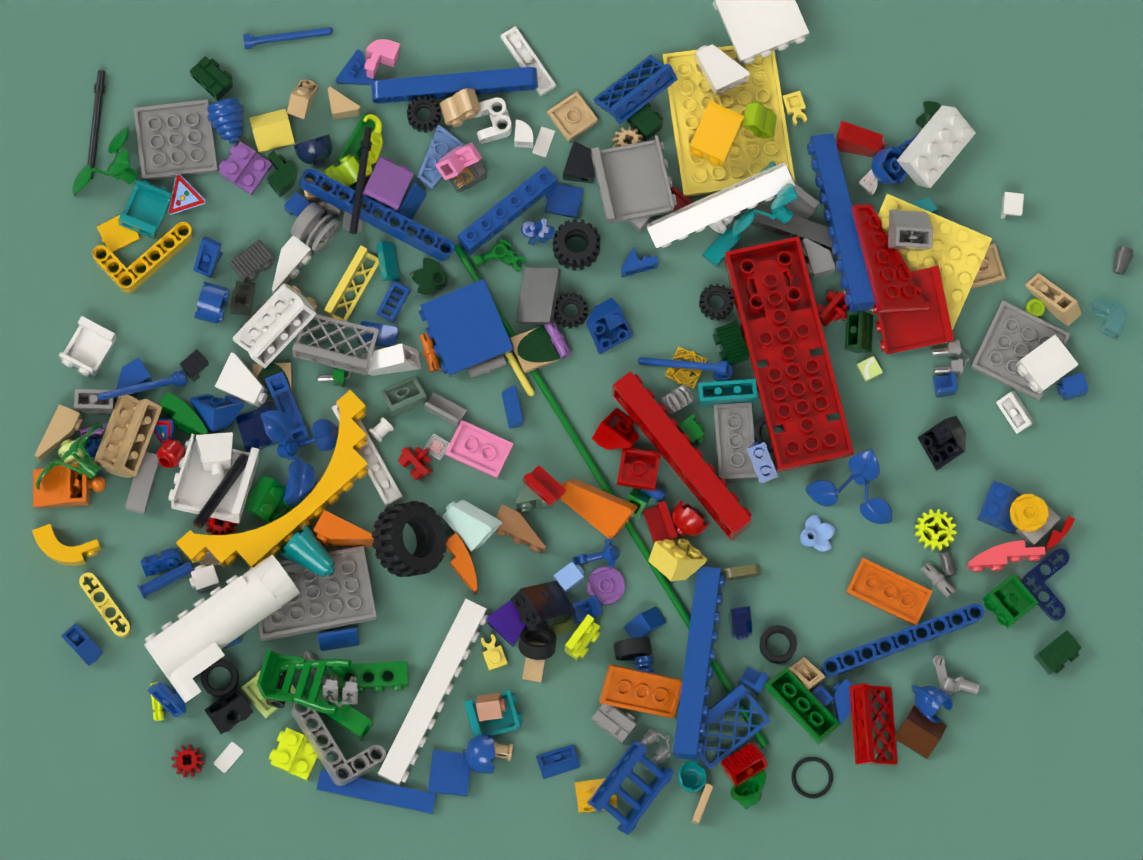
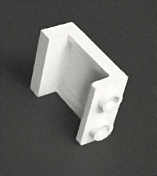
M81 316L78 321V329L65 351L59 354V357L62 360L61 363L69 368L74 366L79 369L78 372L82 375L95 377L117 337L115 333Z
M1056 334L1016 364L1019 374L1026 377L1030 388L1038 394H1041L1045 389L1079 365Z

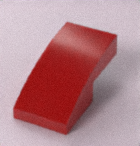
M1068 516L1060 532L1052 531L1045 545V552L1054 548L1064 538L1072 527L1075 518Z

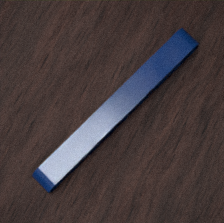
M521 67L376 80L371 83L372 101L374 103L412 101L413 99L418 100L417 97L421 96V99L424 96H427V99H430V97L433 99L448 98L465 88L474 89L476 95L534 90L538 88L537 69L535 67Z
M307 169L303 172L299 183L304 191L352 215L355 190L314 169ZM309 177L313 182H308L305 178ZM326 186L330 191H325L322 187ZM339 195H344L347 200H342ZM362 195L361 205H363L364 209H360V220L439 261L449 260L455 249L454 243L451 240ZM373 213H379L381 218L375 217ZM394 221L398 226H392L390 222ZM407 230L413 231L415 235L408 234ZM424 239H429L432 244H427ZM441 248H446L448 253H444Z
M978 603L970 604L835 655L824 661L821 672L825 677L833 678L971 626L983 618L984 608ZM971 609H975L979 612L978 618H974L971 616ZM958 616L961 619V624L953 623L952 617ZM934 624H942L943 631H937L934 628ZM916 630H923L926 635L925 638H919L916 635ZM898 637H905L908 643L901 645L898 642ZM880 644H888L890 650L888 652L882 651ZM869 650L872 657L869 659L864 658L862 651ZM851 657L854 664L846 665L844 658ZM826 664H833L836 671H827Z

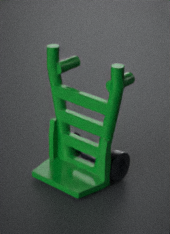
M267 649L257 681V687L262 697L266 699V703L272 707L284 708L286 702H294L331 716L337 714V706H330L326 701H323L321 704L316 702L326 668L333 667L337 674L342 677L346 674L343 667L350 668L352 661L338 658L306 661L305 658L280 655L271 649ZM317 668L308 699L303 698L311 669ZM302 669L295 694H292L290 689L296 670Z

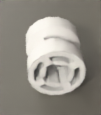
M727 216L719 224L713 225L712 223L709 226L714 231L724 234L727 229L726 226L732 222L734 217Z

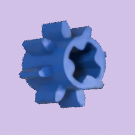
M91 437L87 439L85 449L92 458L96 456L101 438L95 437L93 439Z

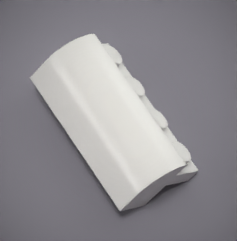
M283 284L237 332L233 340L248 351L252 360L266 368L317 313L306 298L297 290H292L286 284Z

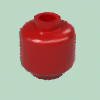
M169 439L161 445L156 456L161 466L175 468L179 465L182 457L185 456V450L179 441Z

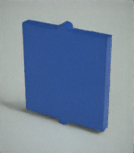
M557 184L549 192V195L546 196L545 212L577 218L579 208L582 205L583 188Z

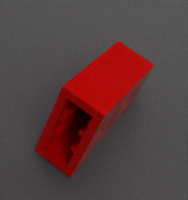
M845 121L840 122L836 137V145L839 152L874 157L879 150L885 149L886 145L882 134Z

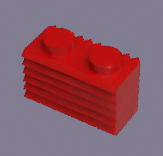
M753 742L743 746L740 750L727 756L720 762L725 775L735 787L768 767L765 756Z

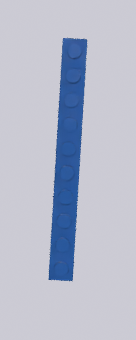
M834 133L811 136L810 142L807 144V151L812 157L811 167L816 173L815 183L816 187L820 189L819 199L820 203L824 205V219L828 221L829 225L828 236L833 241L832 252L834 255L836 254V268L841 273L840 283L846 293L845 304L849 306L850 312L873 309L875 300L851 210L852 205Z
M700 567L696 574L673 748L674 757L677 759L699 761V754H703L704 744L701 742V738L706 733V724L703 722L704 716H708L706 699L710 698L711 686H708L709 679L713 678L711 660H715L716 649H713V645L718 639V630L715 629L716 623H720L718 606L722 605L723 594L720 593V590L725 585V575H722L721 568Z

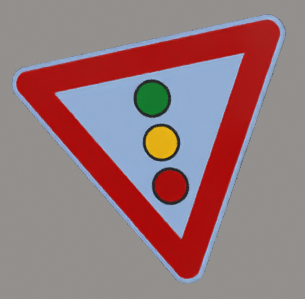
M177 174L168 213L172 215L206 204V200L181 174Z

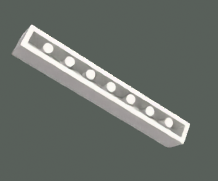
M783 162L647 223V229L656 248L660 246L665 248L676 239L683 240L687 238L689 233L703 231L709 224H719L727 216L734 217L745 208L752 209L758 205V202L763 200L765 202L775 198V195L784 186L790 183L795 186L786 162Z

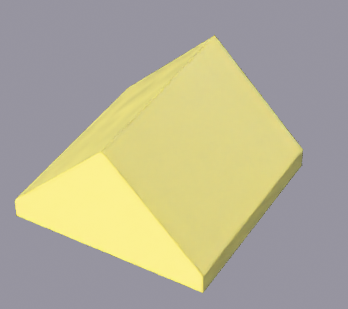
M286 109L249 118L258 153L295 144Z

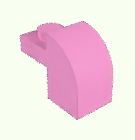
M380 39L372 42L367 47V60L364 67L367 70V77L374 79L380 63L395 67L400 54V43Z
M471 142L451 150L435 166L444 180H448L459 175L465 167L480 161L482 156Z

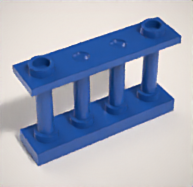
M633 741L587 802L590 807L597 811L605 809L621 823L617 829L627 835L635 829L638 820L662 788L671 781L674 774L672 769L665 766L660 769L645 756L648 748L637 741ZM640 761L656 775L650 785L633 772L637 762ZM626 777L644 791L638 801L621 787ZM614 793H617L633 807L626 817L609 803Z

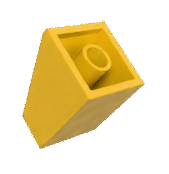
M709 101L690 143L689 152L696 158L700 159L702 157L708 160L713 166L719 165L723 167L742 129L744 116Z

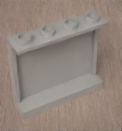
M658 135L655 136L654 140L600 151L599 147L591 149V158L607 225L674 211V205H677L675 194H671L672 180L671 176L667 177L668 162L667 159H663L664 145L662 141H659Z

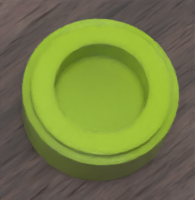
M1031 299L1025 307V312L1037 318H1040L1045 311V305L1039 299Z

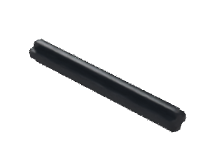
M240 454L194 519V527L198 529L203 528L246 467L248 455Z

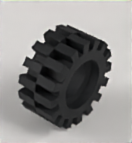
M421 96L417 97L418 100L413 99L412 104L409 103L407 119L409 125H412L414 130L417 129L418 132L424 130V133H426L427 130L430 129L432 131L433 127L436 128L438 122L440 123V106L431 97L427 99V96H424L421 99ZM422 108L430 110V118L420 120L417 117L418 110Z
M711 284L708 288H704L699 299V308H701L702 314L704 313L706 318L708 316L711 317L710 320L726 318L731 313L734 304L733 294L730 293L731 290L729 288L726 289L725 285L721 287L719 284H716V286ZM712 296H720L724 304L721 308L716 309L710 306L709 299Z
M566 292V295L562 294L560 298H557L554 318L555 320L557 319L559 325L562 324V327L565 328L567 326L569 329H572L574 326L578 328V325H582L584 320L586 321L588 305L585 298L582 299L580 294L578 296L575 292L573 294ZM574 304L578 308L577 315L574 317L566 316L563 312L566 305Z

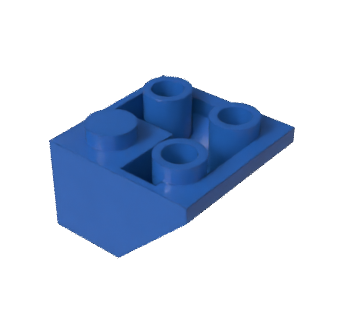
M613 298L595 306L586 322L599 354L633 337L621 307Z

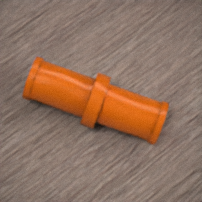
M427 333L425 335L421 334L420 338L424 349L423 356L426 357L429 372H436V369L437 371L441 370L438 357L433 348V339H430Z

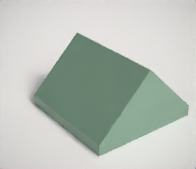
M415 376L380 391L392 418L427 402L426 394Z

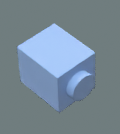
M571 562L553 575V579L558 582L566 594L584 580V571L578 564L574 565Z

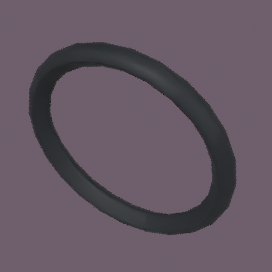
M807 757L795 765L791 779L795 790L799 794L807 798H818L825 795L831 788L833 774L829 765L822 759ZM805 762H819L828 771V785L818 794L805 793L796 783L797 769Z

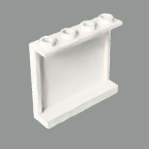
M714 0L713 2L715 11L718 10L739 58L738 64H750L755 61L754 58L759 56L765 58L771 55L772 51L777 49L779 51L785 50L789 47V44L794 42L800 44L806 41L809 34L795 0Z
M192 434L190 441L187 440L184 450L186 454L180 460L179 468L181 469L179 473L175 474L174 484L176 485L174 489L170 490L168 500L171 501L172 509L199 514L230 468L223 469L224 476L218 479L212 477V470H203L196 447L195 434ZM252 447L250 453L232 449L231 467L240 454L244 453L249 458L246 467L210 516L211 518L240 523L259 462L258 448Z

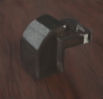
M236 281L230 302L231 314L251 316L256 287L255 282Z

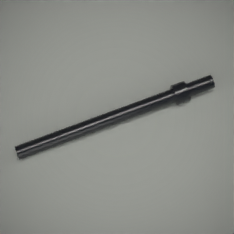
M98 70L97 84L94 85L95 102L87 166L91 165L92 168H95L102 99L106 89L104 85V70Z
M365 127L363 140H361L360 144L361 157L350 234H357L368 154L372 147L371 127Z

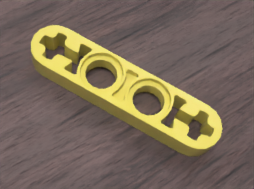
M90 572L84 573L79 579L82 589L115 635L120 638L128 636L131 632L129 622L96 576ZM87 577L89 579L93 578L91 582L96 588L93 591L88 584L84 586ZM96 593H104L105 599L102 602H96L94 600ZM108 608L116 610L114 617H106L105 612ZM117 619L121 625H127L124 633L121 631L117 632L119 627L114 622Z

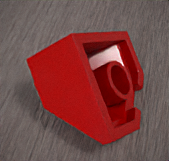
M616 408L600 423L591 439L598 446L611 450L630 448L640 437L638 432L633 430V420Z

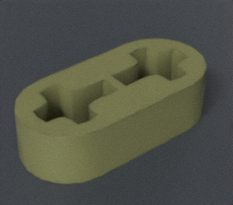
M759 564L723 570L726 581L750 578L761 574Z

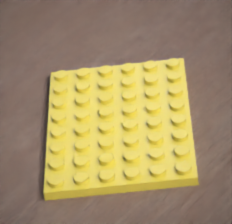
M733 45L717 47L738 63L739 58ZM697 50L662 54L663 64L666 65L668 63L671 65L678 78L676 82L667 88L683 196L691 197L714 194L758 174L772 161L776 165L786 162L795 183L775 51H772V54L765 58L761 56L754 58L755 61L750 64H739L749 72V81L717 96L714 95L695 60ZM709 101L715 102L743 116L745 115L746 104H752V102L757 101L763 103V106L771 109L777 115L774 138H759L742 125V129L723 167L719 165L713 166L708 160L702 157L700 159L696 158L689 152L690 143Z

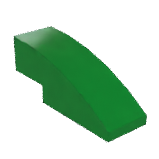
M166 392L159 405L162 407L161 413L172 418L174 427L190 435L195 434V437L196 435L208 434L206 427L197 414L178 397Z

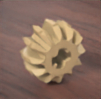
M631 126L628 127V130L622 127L621 132L616 131L615 138H612V143L615 144L613 148L628 145L627 142L625 144V140L631 141V144L643 142L641 141L643 135L638 134V129L631 131Z

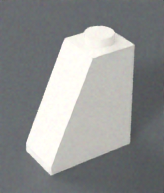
M713 44L710 46L704 45L697 50L695 60L715 96L749 81V72Z
M404 344L375 350L369 364L368 374L375 376L421 369L419 350ZM368 353L361 354L362 359H366Z
M231 352L215 387L221 392L260 408L267 399L268 390L241 358Z

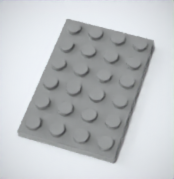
M364 546L328 552L335 561V570L329 577L326 575L321 577L290 560L279 561L300 594L284 604L281 609H278L258 623L261 641L377 620Z

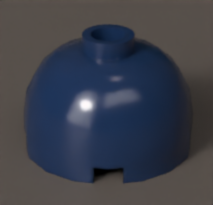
M329 134L293 145L298 158L306 164L313 163L314 167L324 164V160L332 153V141Z

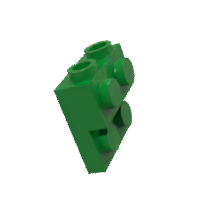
M1014 573L983 598L985 608L993 611L997 616V622L1001 626H1006L1007 629L1039 603Z

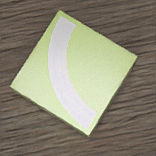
M874 356L856 365L865 382L883 373Z

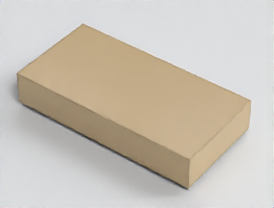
M706 783L692 818V823L699 824L713 789V786Z

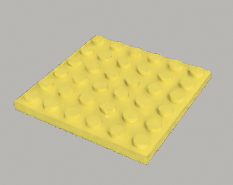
M887 194L878 214L886 235H889V210L927 212L933 229L932 248L925 251L895 250L899 251L911 272L939 265L953 330L992 238Z

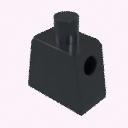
M574 141L563 172V180L591 184L595 178L591 149Z

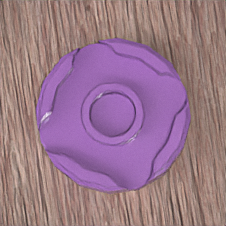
M608 566L599 567L588 577L587 593L590 597L596 595L601 605H612L619 601L624 594V578L619 571L613 568L609 569Z

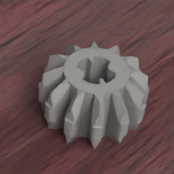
M681 385L663 396L660 402L668 414H673L691 403L694 397L686 385Z

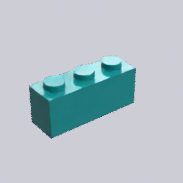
M756 379L698 383L699 407L717 404L756 403Z

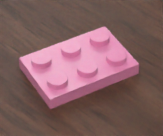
M461 420L445 455L498 479L514 443Z

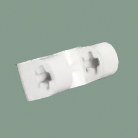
M496 97L479 102L481 110L474 118L489 114L493 127L477 132L479 143H488L508 137L512 133V123L505 101L502 98ZM496 106L502 107V110L499 112H494L493 108ZM501 123L507 124L505 129L498 128Z

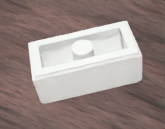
M1015 391L1008 393L996 402L1016 434L1035 423Z

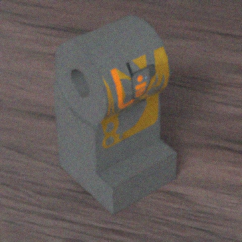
M480 161L464 168L459 175L450 178L449 181L456 192L460 193L485 180L487 173Z

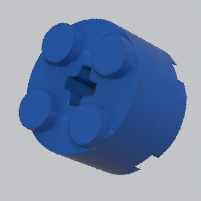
M204 281V286H202L197 303L198 310L197 312L195 311L194 318L214 324L222 323L225 309L223 305L227 306L230 290H227V287Z

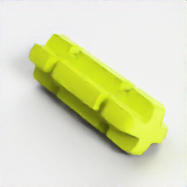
M151 695L152 710H154L153 719L155 721L164 720V712L162 711L164 708Z

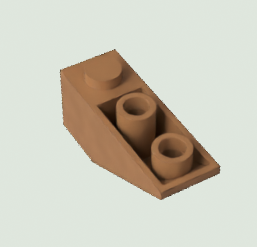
M502 505L496 518L503 524L494 533L505 537V535L509 536L518 545L526 544L535 553H545V545L520 512Z

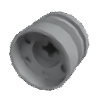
M313 202L298 216L290 232L300 241L307 239L306 245L312 247L315 253H319L333 240L341 223L338 219H333L331 214L324 217L325 209L316 202Z

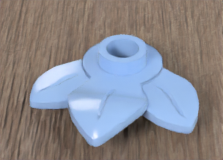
M813 515L806 520L805 529L800 534V541L806 547H814L820 552L828 551L832 548L828 540L834 535L835 527L828 523L821 524L819 515Z

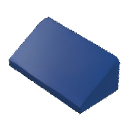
M414 182L396 211L411 220L426 197V193L417 183Z
M361 320L360 325L379 330L376 345L384 347L396 345L399 327ZM365 333L361 337L366 343L373 339L374 334Z
M513 385L502 392L509 428L523 426V416L517 388Z
M356 628L318 634L321 651L359 645Z
M573 744L536 756L543 779L580 768L579 758Z

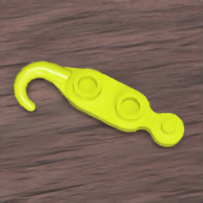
M373 114L366 115L363 120L367 122L368 119H371L375 123V129L371 134L372 147L368 154L365 177L372 174L371 165L377 162L383 145L382 123Z

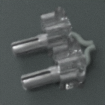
M649 728L648 732L643 735V740L640 743L650 748L652 745L659 743L660 736L663 739H667L666 744L668 746L667 748L665 744H661L650 760L654 761V764L662 763L666 759L670 760V737L656 733L652 728Z

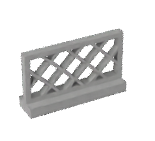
M316 314L313 319L317 320L319 325L311 329L306 325L298 333L296 343H294L292 348L293 357L363 375L368 374L369 364L379 335L378 329ZM334 324L337 330L328 334L324 326ZM321 328L325 336L316 340L312 333ZM348 328L353 329L356 334L346 338L342 331ZM340 333L344 340L334 344L330 337ZM365 333L374 334L373 339L366 343L361 337ZM310 335L314 341L308 345L301 343L302 338ZM358 337L362 345L353 349L349 342ZM328 339L332 346L328 349H322L319 343ZM347 344L350 351L345 354L339 353L337 348ZM365 348L368 353L367 358H358L356 352Z

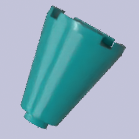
M304 525L302 527L304 531L301 534L296 532L283 548L285 552H281V555L321 577L325 575L329 577L335 570V561L311 529Z

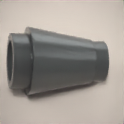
M1119 246L1118 250H1115L1114 273L1124 275L1134 256L1132 254L1133 249Z

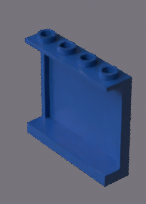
M484 279L420 305L421 310L418 311L422 321H426L428 324V328H426L427 334L430 339L434 338L436 345L433 348L437 357L441 355L443 360L441 367L444 374L448 373L449 377L504 353L513 352V346Z

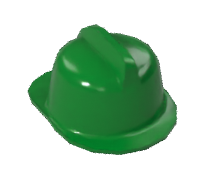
M761 770L736 787L733 784L730 791L731 797L743 805L744 809H748L761 800L762 789L767 777L765 770Z

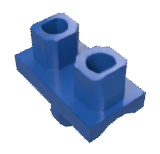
M540 219L536 223L532 221L525 222L521 227V232L525 237L531 238L528 244L534 245L537 242L545 244L548 239L553 238L555 227L546 225V219Z

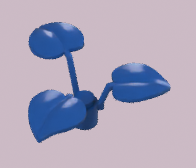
M278 410L264 412L260 416L263 420L267 436L273 442H281L277 447L278 455L281 458H287V460H295L289 465L288 475L295 494L301 496L314 486L316 472L311 464H304L303 459L294 457V455L297 454L299 447L315 441L319 450H332L336 447L339 429L327 419L317 420L312 426V434L315 438L297 444L294 441H288L290 438L289 432L293 429V422L286 413Z
M872 448L850 458L848 465L852 474L838 489L835 490V485L826 480L813 482L806 488V493L816 503L822 506H832L838 500L837 494L854 479L858 485L865 484L866 503L860 505V512L863 517L877 524H886L892 521L891 507L884 499L872 498L869 500L868 498L869 480L876 479L880 473L879 462Z

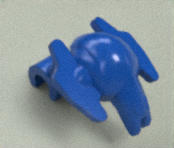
M606 539L605 548L602 553L580 554L579 557L572 558L574 565L605 559L608 562L609 569H612L615 566L620 551L615 545H612V539Z

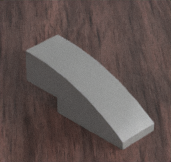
M145 452L137 475L133 477L125 510L145 514L160 468L156 454Z

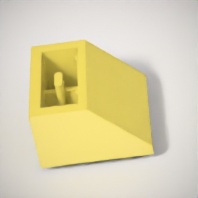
M683 538L655 541L649 558V562L670 581L688 579L707 561V558L698 549H695L689 544L688 540Z

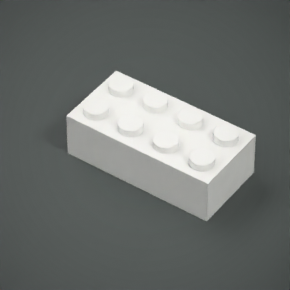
M942 105L897 159V162L917 186L931 188L976 132L955 107Z

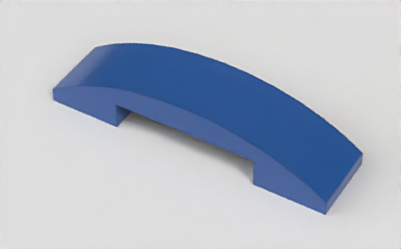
M283 371L265 378L278 411L286 413L293 422V429L289 432V439L297 444L310 440Z

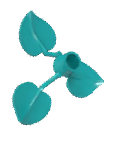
M772 161L760 172H763L771 167L776 166V163ZM791 183L787 184L778 192L777 196L775 195L770 207L772 214L758 209L744 210L733 224V238L736 239V236L753 222L756 213L770 217L773 220L777 218L783 224L790 221L794 213L785 205L799 198L794 185Z

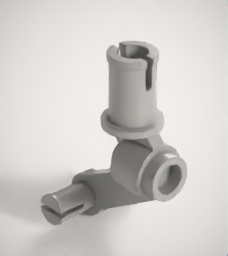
M936 655L932 658L941 690L951 696L952 692L960 690L977 695L980 683L966 680L963 676L955 679L947 677L944 658L941 655Z

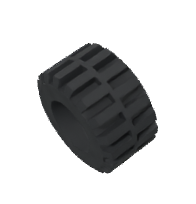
M573 219L571 223L569 220L565 221V225L561 224L553 237L554 256L556 259L558 258V263L560 265L564 264V268L567 269L572 267V270L576 271V268L579 267L580 270H584V266L590 267L592 262L595 263L600 252V235L597 234V229L595 227L592 228L590 222L585 224L583 219H581V222H577V219ZM572 237H580L587 242L588 247L582 252L575 253L568 250L565 243Z

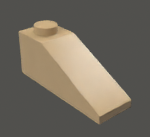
M1036 274L1025 284V287L1044 303L1049 312L1065 325L1069 326L1082 315L1078 301L1041 274Z
M59 404L34 455L35 458L41 462L60 447L63 441L74 436L76 431H79L83 425L82 415Z

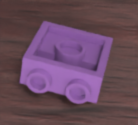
M239 142L238 145L234 144L229 151L231 155L228 160L224 159L220 163L219 173L222 178L252 196L273 165L256 154L255 150Z

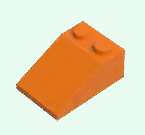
M325 510L313 529L316 538L326 547L327 545L332 547H373L374 538H372L371 533Z

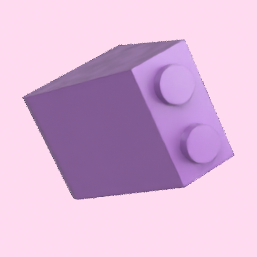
M379 157L363 189V195L396 212L414 173L410 172V169L400 165L399 167L393 164V161L389 158Z

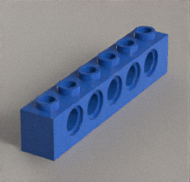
M544 166L458 235L459 244L471 256L557 186V179Z

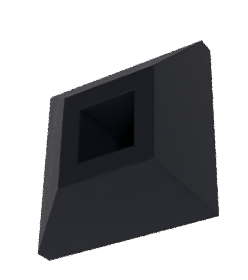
M957 416L942 420L918 437L936 471L963 454L966 450V431Z

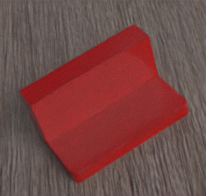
M540 465L523 477V483L551 508L566 493V489Z
M665 501L659 502L656 507L643 511L653 543L655 541H664L665 539L677 540L678 535Z

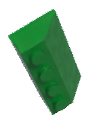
M787 667L764 685V688L771 696L776 699L818 745L840 725L838 720Z

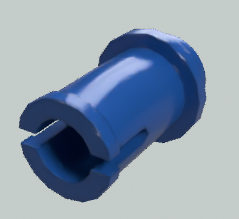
M656 486L655 491L641 489V493L656 499L655 502H662L667 493L664 491V488L660 489Z

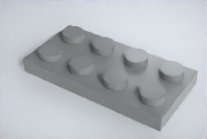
M752 403L713 405L719 478L721 477L724 481L757 479L758 476L747 451V448L751 447L752 443L755 442Z

